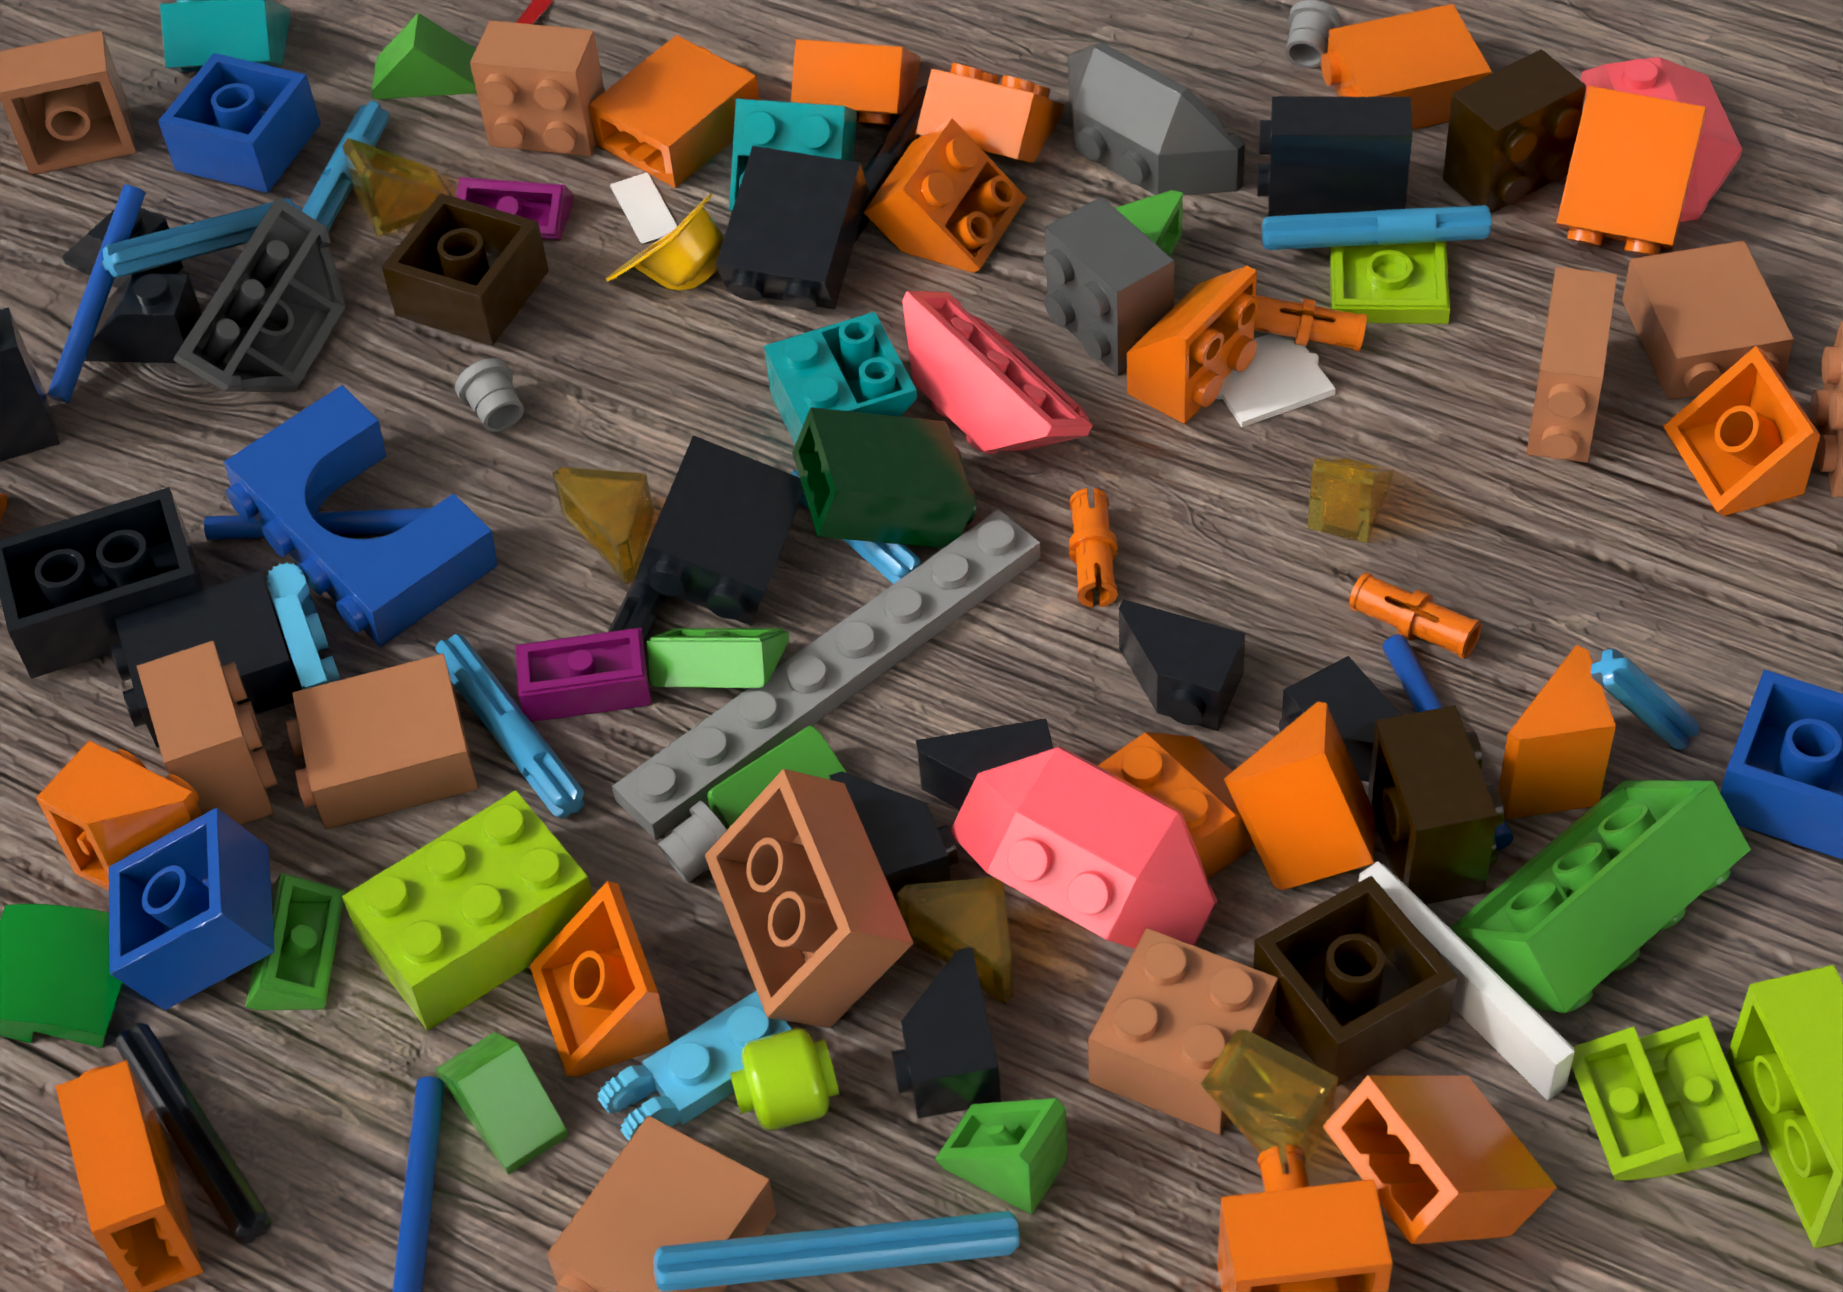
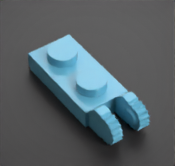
M288 562L285 564L279 563L276 567L273 566V569L268 571L269 575L266 576V583L302 689L341 680L333 656L320 660L317 651L329 648L312 596L309 595L310 591L302 569H300L299 565L296 566L294 563L288 564Z
M756 990L643 1060V1065H631L619 1072L618 1076L612 1077L611 1080L605 1082L606 1084L601 1087L597 1099L608 1113L612 1112L614 1114L615 1112L620 1113L621 1110L627 1109L631 1104H636L656 1090L660 1094L659 1097H653L643 1103L640 1108H635L632 1113H629L627 1118L623 1119L624 1123L621 1124V1132L628 1141L648 1115L670 1127L678 1122L684 1125L735 1093L730 1072L743 1069L741 1053L742 1048L747 1042L788 1031L791 1028L786 1021L767 1018Z

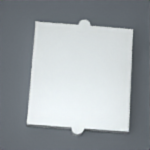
M1269 333L1254 339L1257 342V349L1250 365L1243 372L1233 370L1223 380L1221 390L1216 399H1223L1240 426L1245 427L1335 395V387L1318 365V354L1310 353L1305 346L1294 344L1295 338Z

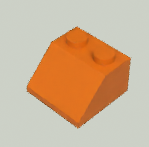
M796 39L791 102L847 106L857 110V113H859L858 123L890 126L891 116L899 117L912 98L920 69L921 56L899 46Z
M1144 732L1097 765L1182 812L1200 856L1207 881L1255 846L1224 781V778L1233 771L1195 737Z

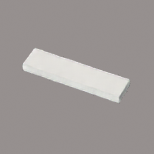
M1377 861L1361 872L1359 882L1372 875L1456 974L1457 983L1453 1008L1547 1101L1567 1087L1575 1053L1574 1048L1384 864Z

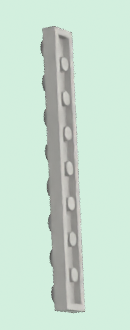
M999 509L777 667L765 686L746 689L612 786L615 801L655 840L688 817L691 814L689 809L699 801L706 804L708 802V791L807 726L814 725L1041 559L1040 542Z

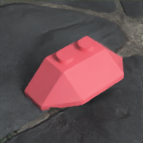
M1660 57L1603 64L1582 71L1580 80L1586 84V94L1589 86L1706 107V118L1680 222L1699 220L1707 208L1708 201L1719 190L1739 160L1742 152V147L1708 75Z
M906 291L902 305L913 384L931 400V407L937 413L951 419L966 434V440L972 447L987 454H996L998 451H1026L1088 436L1093 425L1089 421L1086 411L1011 342L981 318L969 314L961 306L962 303L950 293Z
M1062 746L978 773L950 830L956 841L986 873L1098 936L1136 949L1146 928L1196 946L1218 903L1211 884H1208L1200 856L1182 812Z

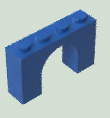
M341 385L225 460L224 465L231 485L226 489V495L231 505L242 518L248 520L253 516L262 526V532L266 540L278 555L284 557L290 554L299 563L307 584L315 593L321 595L326 591L336 601V608L340 616L352 631L359 633L364 630L382 647L497 567L498 564L492 530L454 493L398 531L378 538L351 539L341 537L327 531L315 521V516L321 505L334 491L387 457L379 420Z

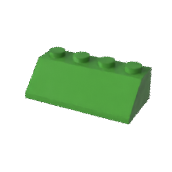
M1624 780L1454 923L1450 929L1533 1009L1556 1011L1557 1013L1571 1012L1586 1004L1593 996L1592 989L1611 972L1622 969L1635 961L1640 954L1639 948L1658 931L1669 928L1679 922L1686 913L1685 907L1703 891L1723 883L1730 876V868L1751 849L1714 781Z

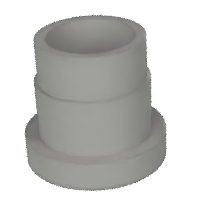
M1303 0L1293 5L1287 20L1290 30L1285 48L1287 59L1299 67L1315 68L1320 66L1322 54L1328 51L1329 29L1342 26V18L1339 12L1331 5L1319 0Z
M488 358L478 361L466 368L456 380L455 392L460 401L472 408L475 415L481 420L488 431L498 432L507 429L517 423L524 413V406L512 385L513 374L502 359Z
M699 801L689 809L692 814L691 817L677 826L670 835L657 844L665 858L687 884L701 873H705L710 869L705 854L727 831L721 821L702 801Z

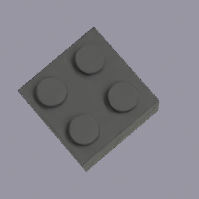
M1101 196L1045 227L1046 254L1043 258L1047 271L1045 306L1050 318L1057 326L1066 327L1082 342L1084 349L1093 359L1101 360L1119 376L1127 371V352L1174 307V260Z

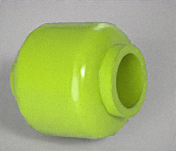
M802 1028L791 1029L747 1042L742 1048L741 1053L743 1069L730 1072L740 1114L755 1111L759 1124L768 1131H777L822 1118L828 1112L830 1105L829 1097L839 1095L825 1039L814 1042L811 1034Z

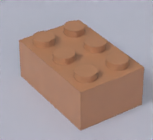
M782 769L705 854L706 861L767 1018L831 1028L914 944L845 783Z

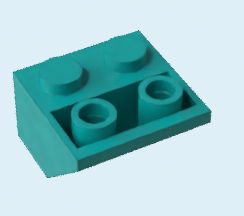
M176 0V3L160 4L165 67L167 69L177 72L199 71L213 53L268 66H283L290 23V10L288 7L273 0Z
M736 99L729 211L733 210L752 146L853 161L857 110L839 105Z
M875 311L764 345L770 393L795 445L810 407L901 417L917 399L916 388Z

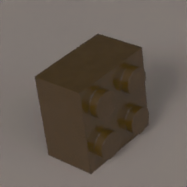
M1540 49L1452 93L1443 180L1471 205H1485L1489 207L1492 214L1507 205L1519 202L1526 195L1551 182L1563 179L1568 174L1582 116L1586 84Z
M442 193L438 195L382 265L395 316L491 346L495 344L549 272L538 221Z
M1456 705L1375 721L1367 796L1373 807L1375 824L1393 874L1425 905L1485 893L1489 865L1496 864L1497 848L1494 839L1496 826L1502 825L1504 822V809L1498 788L1495 784L1486 785L1481 772L1483 759L1477 734L1474 730L1465 731Z
M1372 875L1255 939L1253 968L1278 978L1276 1016L1333 1088L1338 1087L1450 1022L1457 983L1456 974Z

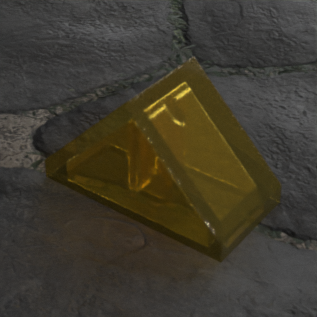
M347 138L342 146L358 203L378 237L418 222L440 193L452 196L435 168L351 138Z
M1337 455L1315 458L1311 474L1308 529L1368 543L1390 486L1394 469Z
M562 467L554 471L552 474L562 514L625 584L633 581L643 557L654 517L647 474Z
M995 877L905 885L897 893L898 908L912 940L946 964L958 949L972 947L981 988L1006 1005L1014 996L1004 882Z
M1244 1029L1235 1031L1200 1085L1259 1154L1266 1149L1278 1146L1284 1173V1163L1287 1162L1285 1145L1299 1146L1304 1150L1306 1167L1327 1134L1323 1125L1332 1116L1339 1078Z

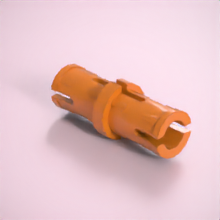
M1256 293L1259 307L1255 316L1254 331L1295 338L1294 344L1306 346L1308 341L1360 351L1366 328L1367 314H1356L1315 306L1316 300L1303 298L1302 303L1261 296Z
M1084 488L1076 491L1069 500L1074 534L1069 539L1070 559L1077 566L1078 601L1082 605L1093 608L1092 588L1097 587L1099 607H1105L1112 604L1118 596L1113 560L1116 558L1118 550L1117 537L1110 531L1108 495L1098 488H1093L1094 508H1090L1088 489Z
M1368 572L1363 573L1358 578L1349 598L1351 610L1360 611L1396 627L1397 634L1404 635L1410 641L1419 637L1449 650L1463 659H1466L1472 653L1481 634V621L1475 618H1468L1433 603V596L1419 589L1410 593L1375 578Z

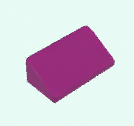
M459 177L456 198L538 221L542 239L560 241L573 206L574 194L566 185Z
M642 627L515 645L518 697L523 713L531 722L650 705L652 702Z

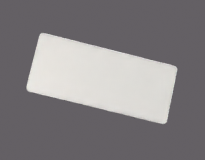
M643 173L610 185L641 244L662 238L677 227L648 173Z

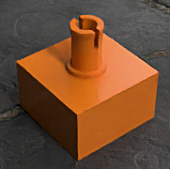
M1285 1145L1287 1162L1284 1163L1283 1173L1279 1148L1274 1146L1264 1150L1257 1158L1265 1192L1221 1197L1217 1268L1222 1292H1388L1392 1259L1374 1179L1309 1187L1304 1150L1299 1146Z

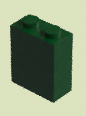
M810 407L792 454L817 537L945 548L962 535L966 525L971 524L976 513V494L969 487L962 468L960 450L954 445L946 421Z

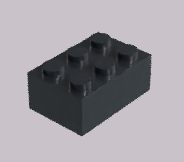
M170 487L0 539V600L8 633L31 679L111 654L110 646L121 643L115 617L204 589L191 541Z

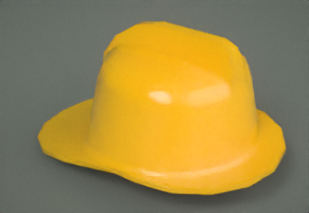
M709 194L674 230L628 260L606 277L605 280L608 282L634 267L667 289L686 290L695 288L705 282L717 270L716 262L724 239L721 230L704 207L713 195Z

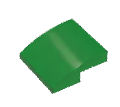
M49 904L5 905L0 919V1036L32 1044L35 1032L102 1048L123 986V982L110 974L109 912Z

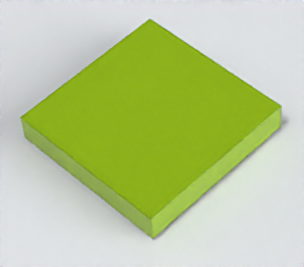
M1446 241L1329 247L1331 309L1356 314H1367L1366 323L1449 324L1450 297Z

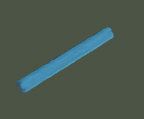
M1009 1211L661 1246L654 1254L653 1271L657 1288L665 1292L1011 1255L1019 1247L1020 1235L1015 1215Z

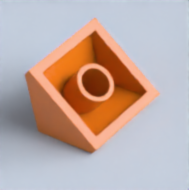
M1757 346L1752 348L1663 426L1714 509L1722 516L1804 495L1820 439V434L1764 351Z
M1577 644L1508 732L1498 788L1504 809V819L1593 807L1600 801L1616 724L1602 686L1591 676L1590 670L1593 661L1589 650Z
M1316 702L1224 778L1274 888L1286 890L1374 864V810L1327 703Z
M607 881L529 965L565 1074L571 1077H580L671 1044L659 994L619 884Z

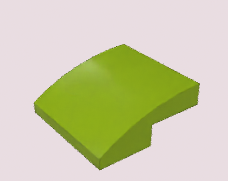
M1708 1015L1641 1038L1638 1037L1635 1026L1573 1047L1575 1053L1571 1066L1615 1181L1662 1177L1712 1167L1763 1152L1759 1137Z

